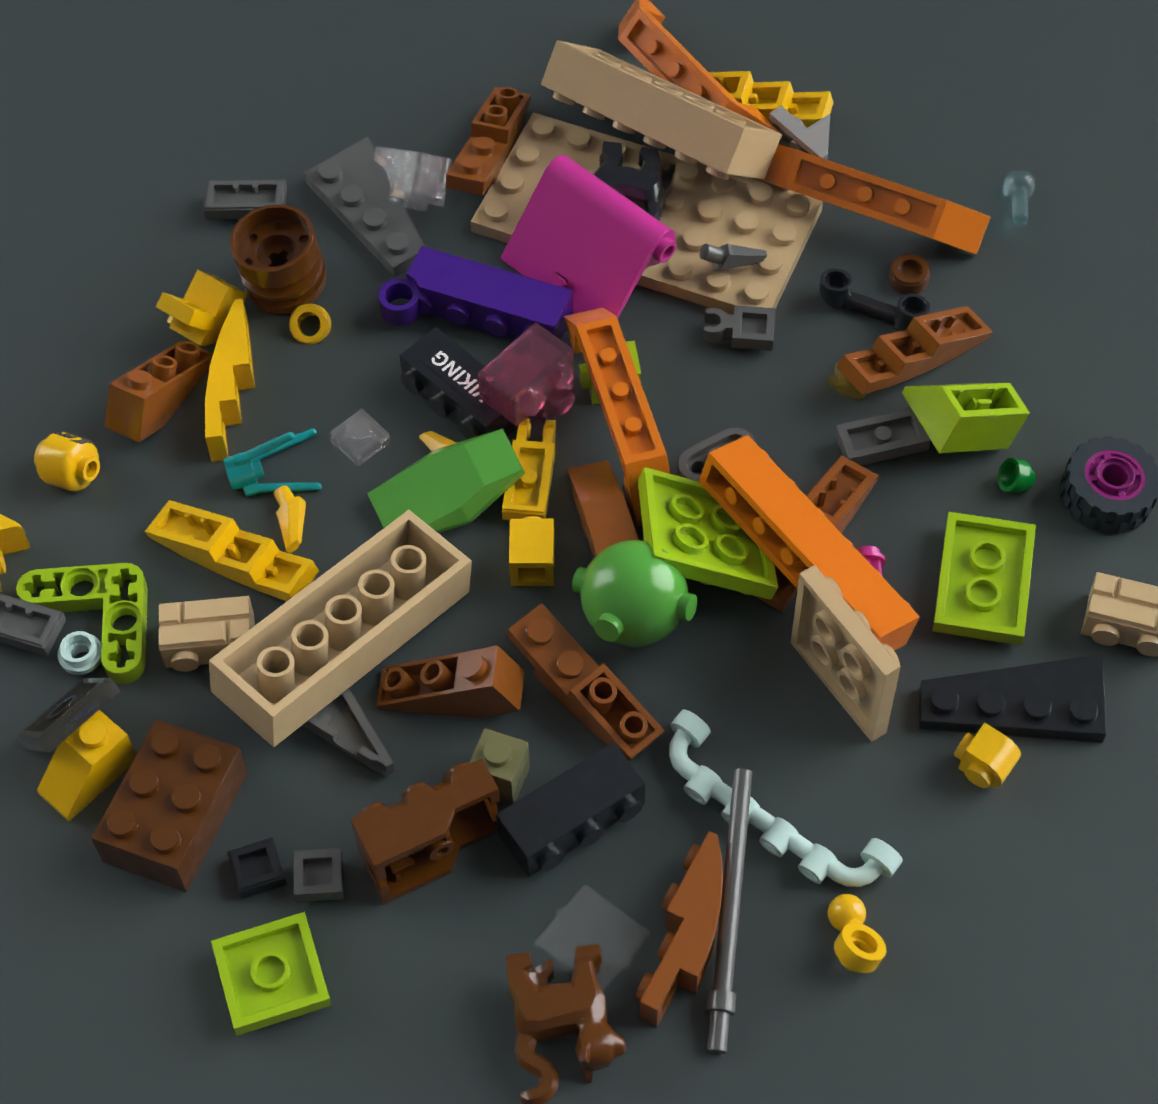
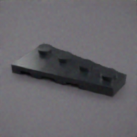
M1104 654L921 680L919 689V729L977 733L982 725L986 723L1007 736L1103 743L1106 736Z

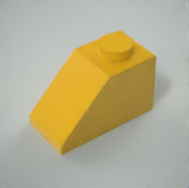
M97 707L86 716L88 717L86 720L80 721L81 724L79 726L76 725L72 728L73 731L71 733L68 732L66 737L61 738L37 788L38 794L68 822L131 766L136 757L128 734Z

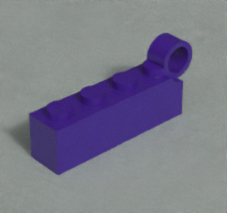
M421 246L406 274L407 279L397 278L386 282L380 288L378 294L381 315L385 321L392 325H407L414 322L420 314H430L450 320L457 325H467L487 331L497 337L504 336L524 342L533 348H544L556 352L566 331L563 316L573 314V293L570 289ZM400 298L410 300L408 303L400 306L390 304L393 300Z

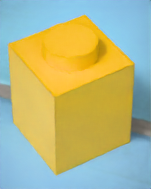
M528 516L523 519H510L509 572L511 586H554V518L542 519L537 516Z

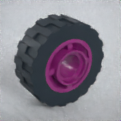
M1105 436L1101 439L1096 437L1089 439V442L1085 444H1080L1075 453L1072 452L1060 484H1062L1060 497L1064 499L1063 505L1066 510L1069 509L1072 517L1076 521L1084 523L1085 527L1100 530L1101 533L1109 534V532H1116L1120 534L1125 533L1129 529L1135 530L1140 526V523H1145L1158 500V466H1156L1155 459L1151 454H1147L1143 450L1144 448L1138 444L1134 445L1129 440L1123 438L1115 439L1113 436Z

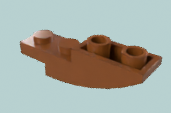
M494 87L471 122V136L446 173L445 188L483 196L492 184L495 185L504 162L520 136L531 102V94L519 92L512 87Z
M542 603L508 629L506 636L535 667L533 675L579 722L606 745L614 742L628 761H631L664 733L665 730L604 663L598 666Z
M710 831L701 846L695 843L691 847L683 869L687 871L680 885L673 883L664 898L662 909L666 910V930H669V932L666 934L657 955L662 961L655 974L647 972L644 975L636 992L635 999L640 1001L639 1019L656 1028L678 987L697 994L714 951L720 919L723 873L718 835Z

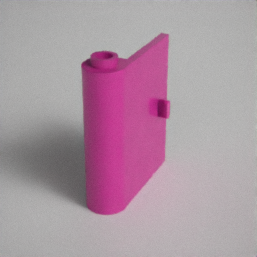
M559 155L546 167L500 259L523 276L572 290L574 314L603 307L617 316L618 319L646 266H655L660 262L665 263L672 257L676 250V234L672 229L566 155ZM558 273L565 277L568 281H566L564 278L558 275Z

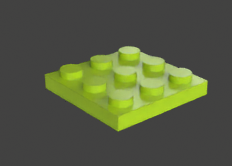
M644 467L638 478L644 541L650 544L653 558L669 563L684 578L699 581L706 585H715L738 591L745 595H754L771 600L778 589L774 563L699 481Z

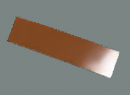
M968 306L913 317L907 330L878 336L871 349L843 355L837 365V369L864 395L924 374L986 341L991 337L993 331Z
M841 456L807 494V498L824 513L825 517L842 534L872 490L879 475ZM775 565L778 589L772 599L754 597L783 612L797 595L798 589Z
M608 460L566 468L585 538H588L593 558L612 544L627 540H639L626 501Z

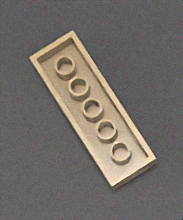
M557 40L541 82L542 86L554 91L552 96L554 99L569 105H574L575 102L583 105V113L604 120L605 117L614 120L612 125L614 128L629 134H635V131L645 135L643 139L645 143L660 149H665L666 146L676 150L674 154L676 158L695 165L697 161L708 165L707 173L724 180H728L729 177L742 182H747L749 177L764 179L782 134L597 48Z
M407 510L209 660L211 692L272 747H275L468 594L472 560L413 512Z

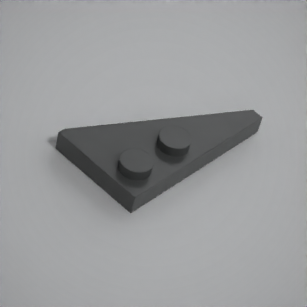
M349 688L302 725L382 776L394 772V762Z

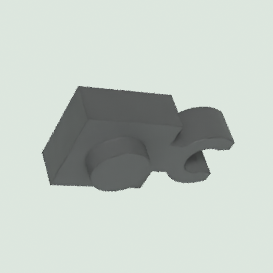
M735 305L734 315L727 314L719 308H707L705 311V323L716 324L717 326H704L703 340L719 342L724 338H732L731 348L772 351L776 308Z

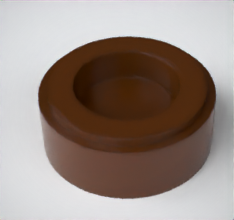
M902 255L891 263L889 283L894 290L902 294H918L926 289L930 278V266L923 258L916 255Z

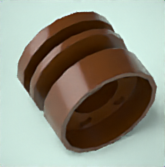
M277 204L266 205L252 210L237 222L231 232L229 247L245 290L248 293V298L260 310L273 314L292 313L297 307L311 304L319 298L326 286L327 269L308 216L298 208Z

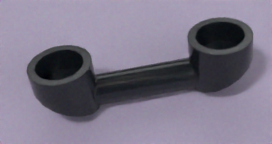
M837 268L828 269L821 275L819 284L820 294L824 301L834 308L844 309L848 307L893 322L895 328L899 330H907L913 317L929 314L930 303L921 295H903L899 298L897 306L851 292L853 278L845 270Z

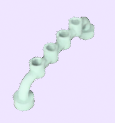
M683 709L670 724L671 729L675 733L669 744V758L672 766L683 778L688 780L683 789L693 800L705 805L712 797L726 806L721 812V816L729 823L732 788L722 782L721 778L710 768L697 765L687 755L688 746L700 747L711 733V730L700 717L691 711ZM750 796L748 824H752L764 833L759 839L761 845L777 857H782L788 849L803 859L798 865V869L814 883L821 884L825 877L828 876L833 881L846 887H861L872 883L880 875L892 877L903 862L902 857L893 847L880 839L872 838L860 854L865 864L858 868L847 867L839 862L836 856L826 847L817 843L813 844L801 836L789 822L780 817L775 818L760 808L759 804Z

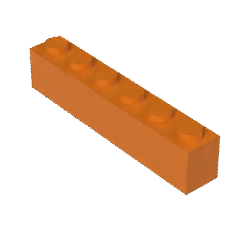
M749 435L708 453L699 483L797 589L799 574L816 565L825 577H831L835 580L841 589L843 599L853 610H859L866 617L870 624L871 632L882 645L887 644L895 651L907 644L920 616Z

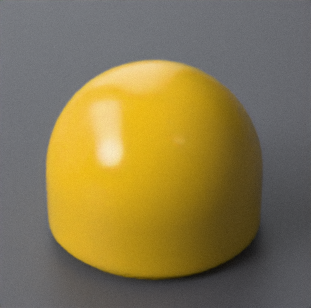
M304 304L292 312L289 319V329L292 336L298 342L307 345L316 344L325 339L330 333L331 318L323 307L316 304ZM308 316H318L320 320V329L313 336L304 335L300 329L301 321Z

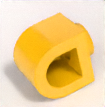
M984 723L975 736L969 732L964 736L953 756L961 760L958 769L963 771L967 779L980 788H998L1020 759L1021 752L1010 738Z

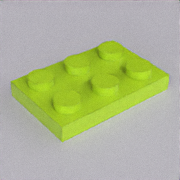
M948 512L933 632L1022 646L1026 627L1036 530L1035 524Z

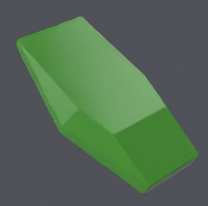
M500 429L433 450L367 494L383 528L407 510H410L437 533H441L473 522L519 480L525 472L504 430Z

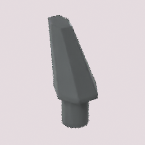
M727 243L721 247L704 244L700 249L699 256L702 260L712 262L714 270L717 271L761 263L767 257L766 250Z

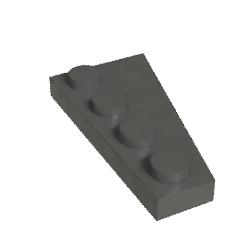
M368 136L304 172L306 184L394 278L409 270L421 246L425 247Z

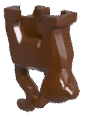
M599 944L576 947L573 976L571 982L548 985L555 978L553 959L545 960L542 965L533 967L530 952L506 955L508 988L515 1004L517 1037L514 1052L518 1065L536 1075L539 1079V1084L535 1088L520 1093L519 1098L522 1103L543 1104L551 1100L558 1089L559 1075L552 1062L535 1053L534 1049L538 1043L563 1036L578 1035L575 1052L586 1084L592 1083L593 1071L609 1067L614 1058L625 1054V1039L616 1034L607 1023V1001L596 979V975L601 972V964L603 963V955Z

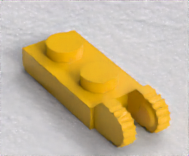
M520 417L516 440L513 439L512 448L525 474L504 492L502 520L523 519L528 516L546 518L555 459L556 420L546 419L543 426V441L538 442L529 441L532 428L530 418Z

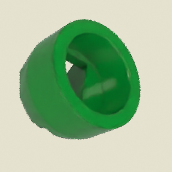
M1016 458L1006 459L998 471V485L1005 492L1025 493L1033 487L1036 480L1035 472L1030 463Z

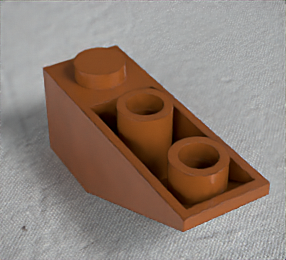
M181 340L109 383L105 427L139 443L162 429L207 372L213 353L200 348L194 342Z
M498 645L386 666L382 668L376 707L380 710L478 718L520 711L525 671Z

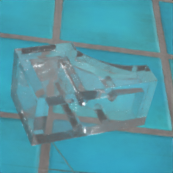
M376 146L374 162L380 164L388 175L391 187L389 197L405 199L403 207L427 211L428 204L444 206L447 189L445 188L446 173L451 166L452 159L421 152Z

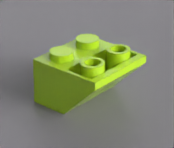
M1011 383L905 386L901 392L939 453L1008 449L1030 414Z

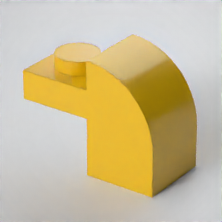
M197 269L184 298L162 292L156 308L169 314L167 322L170 323V329L200 346H208L217 341L234 300L243 298V302H245L248 293L218 276Z

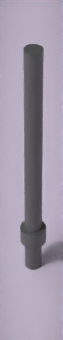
M744 768L735 769L733 775L713 990L707 992L706 1013L710 1014L707 1052L713 1054H726L730 1016L735 1015L737 994L732 992L753 774L751 770Z

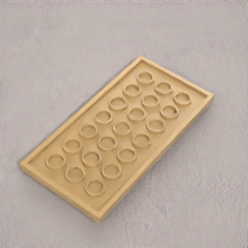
M533 112L504 162L495 185H491L470 221L471 232L508 243L546 167L559 155L568 156L594 174L600 167L599 158L602 153L603 142H617L622 144V166L639 170L641 168L638 165L640 150L646 146ZM658 150L662 169L669 167L670 163L676 164V175L672 192L664 201L662 217L659 220L675 232L676 250L667 262H660L655 266H646L637 285L706 307L719 308L734 315L735 305L776 308L819 218L823 201L749 178L747 182H742L732 177L724 180L707 173L708 165L699 162L696 165L687 163L676 158L673 154ZM728 243L766 250L767 257L763 262L755 265L715 271L713 263L702 260L699 253L704 244L721 247Z

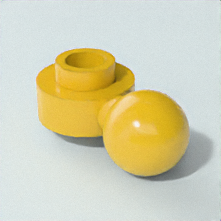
M852 894L838 895L830 902L827 912L831 925L838 931H841L834 942V951L841 964L848 970L859 973H871L876 970L886 955L885 942L876 931L863 925L866 918V909L863 902Z

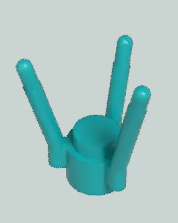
M311 428L298 434L288 432L246 452L223 458L232 490L235 491L243 488L246 497L259 493H274L281 486H288L291 492L321 490L322 485L318 482L258 484L257 479L265 477L260 459L314 437L317 434L316 429Z

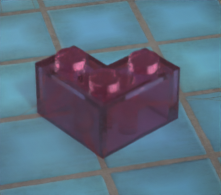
M534 323L478 372L480 400L516 426L528 416H535L545 424L546 419L553 420L558 415H564L572 407L575 400L574 349L539 324Z

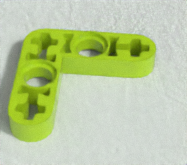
M132 563L47 568L28 571L21 576L16 586L17 595L20 600L61 612L103 610L101 660L106 675L117 684L132 683L140 678L144 673L146 665L148 588L143 572L138 566ZM125 580H132L133 582L128 586L130 601L123 600L120 587H123ZM90 581L94 584L93 589L84 596H75L70 593L72 587L78 582ZM59 584H60L61 591H62V594H63L62 596H58L57 593H56V592H60V591H59V588H58V585H59ZM44 586L45 589L41 590L39 597H32L31 594L36 593L37 587ZM132 615L137 619L134 626L129 630L118 631L113 628L114 622L121 616ZM120 645H125L130 659L126 661L125 667L120 668L117 666V663L121 661L122 650Z

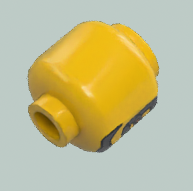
M57 431L42 440L35 450L34 463L39 478L46 484L78 492L86 488L99 473V454L96 446L89 439Z

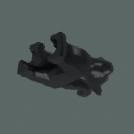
M604 141L599 158L600 167L593 175L657 220H660L664 201L672 192L676 175V164L670 163L669 167L662 169L658 148L642 147L638 163L641 168L638 170L632 167L622 166V144Z

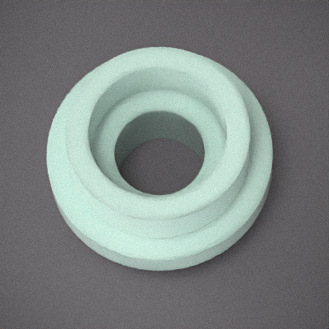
M84 631L72 632L64 637L57 653L61 667L66 672L74 675H83L95 670L102 661L101 643L98 638ZM87 652L85 656L75 658L77 654Z

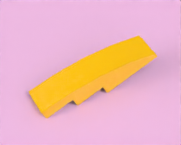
M750 71L709 72L739 103L757 108L768 120L769 113L782 106L791 115L798 117L805 127L808 128L825 116L830 115L834 103L830 91L793 92L790 81L754 82Z
M243 298L235 299L220 330L209 367L205 396V439L212 462L223 461V458L228 457L225 426L242 424L239 390L255 388L249 324Z
M168 500L144 531L149 538L177 554L223 577L284 601H288L307 587L319 572L313 560L280 551L273 539L240 530L233 518Z

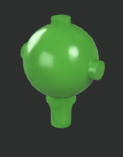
M627 540L612 544L599 552L587 568L579 567L573 577L572 589L575 593L581 594V604L586 619L601 639L619 646L639 648L655 644L670 635L681 620L690 621L696 612L697 596L688 593L686 578L669 563L653 558L651 546L647 541Z

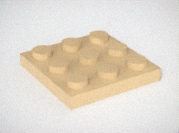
M813 565L799 574L791 644L869 740L873 742L887 732L901 668L900 661L895 651L887 644L882 645L871 632V627L866 617L859 610H853L843 599L841 589L835 580L831 577H825L816 565Z

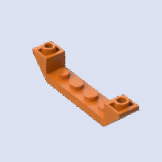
M649 0L634 1L619 23L618 40L651 74L779 132L757 108L739 103L661 25L665 16Z
M780 144L777 146L765 178H755L976 255L991 218L986 214L954 202Z
M603 307L563 316V322L574 353L582 352L620 459L624 471L623 493L635 527L641 526L642 516L638 478L643 468L647 467L669 474L670 469L667 453L617 316Z

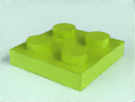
M305 912L211 941L232 1024L237 1036L332 1006Z

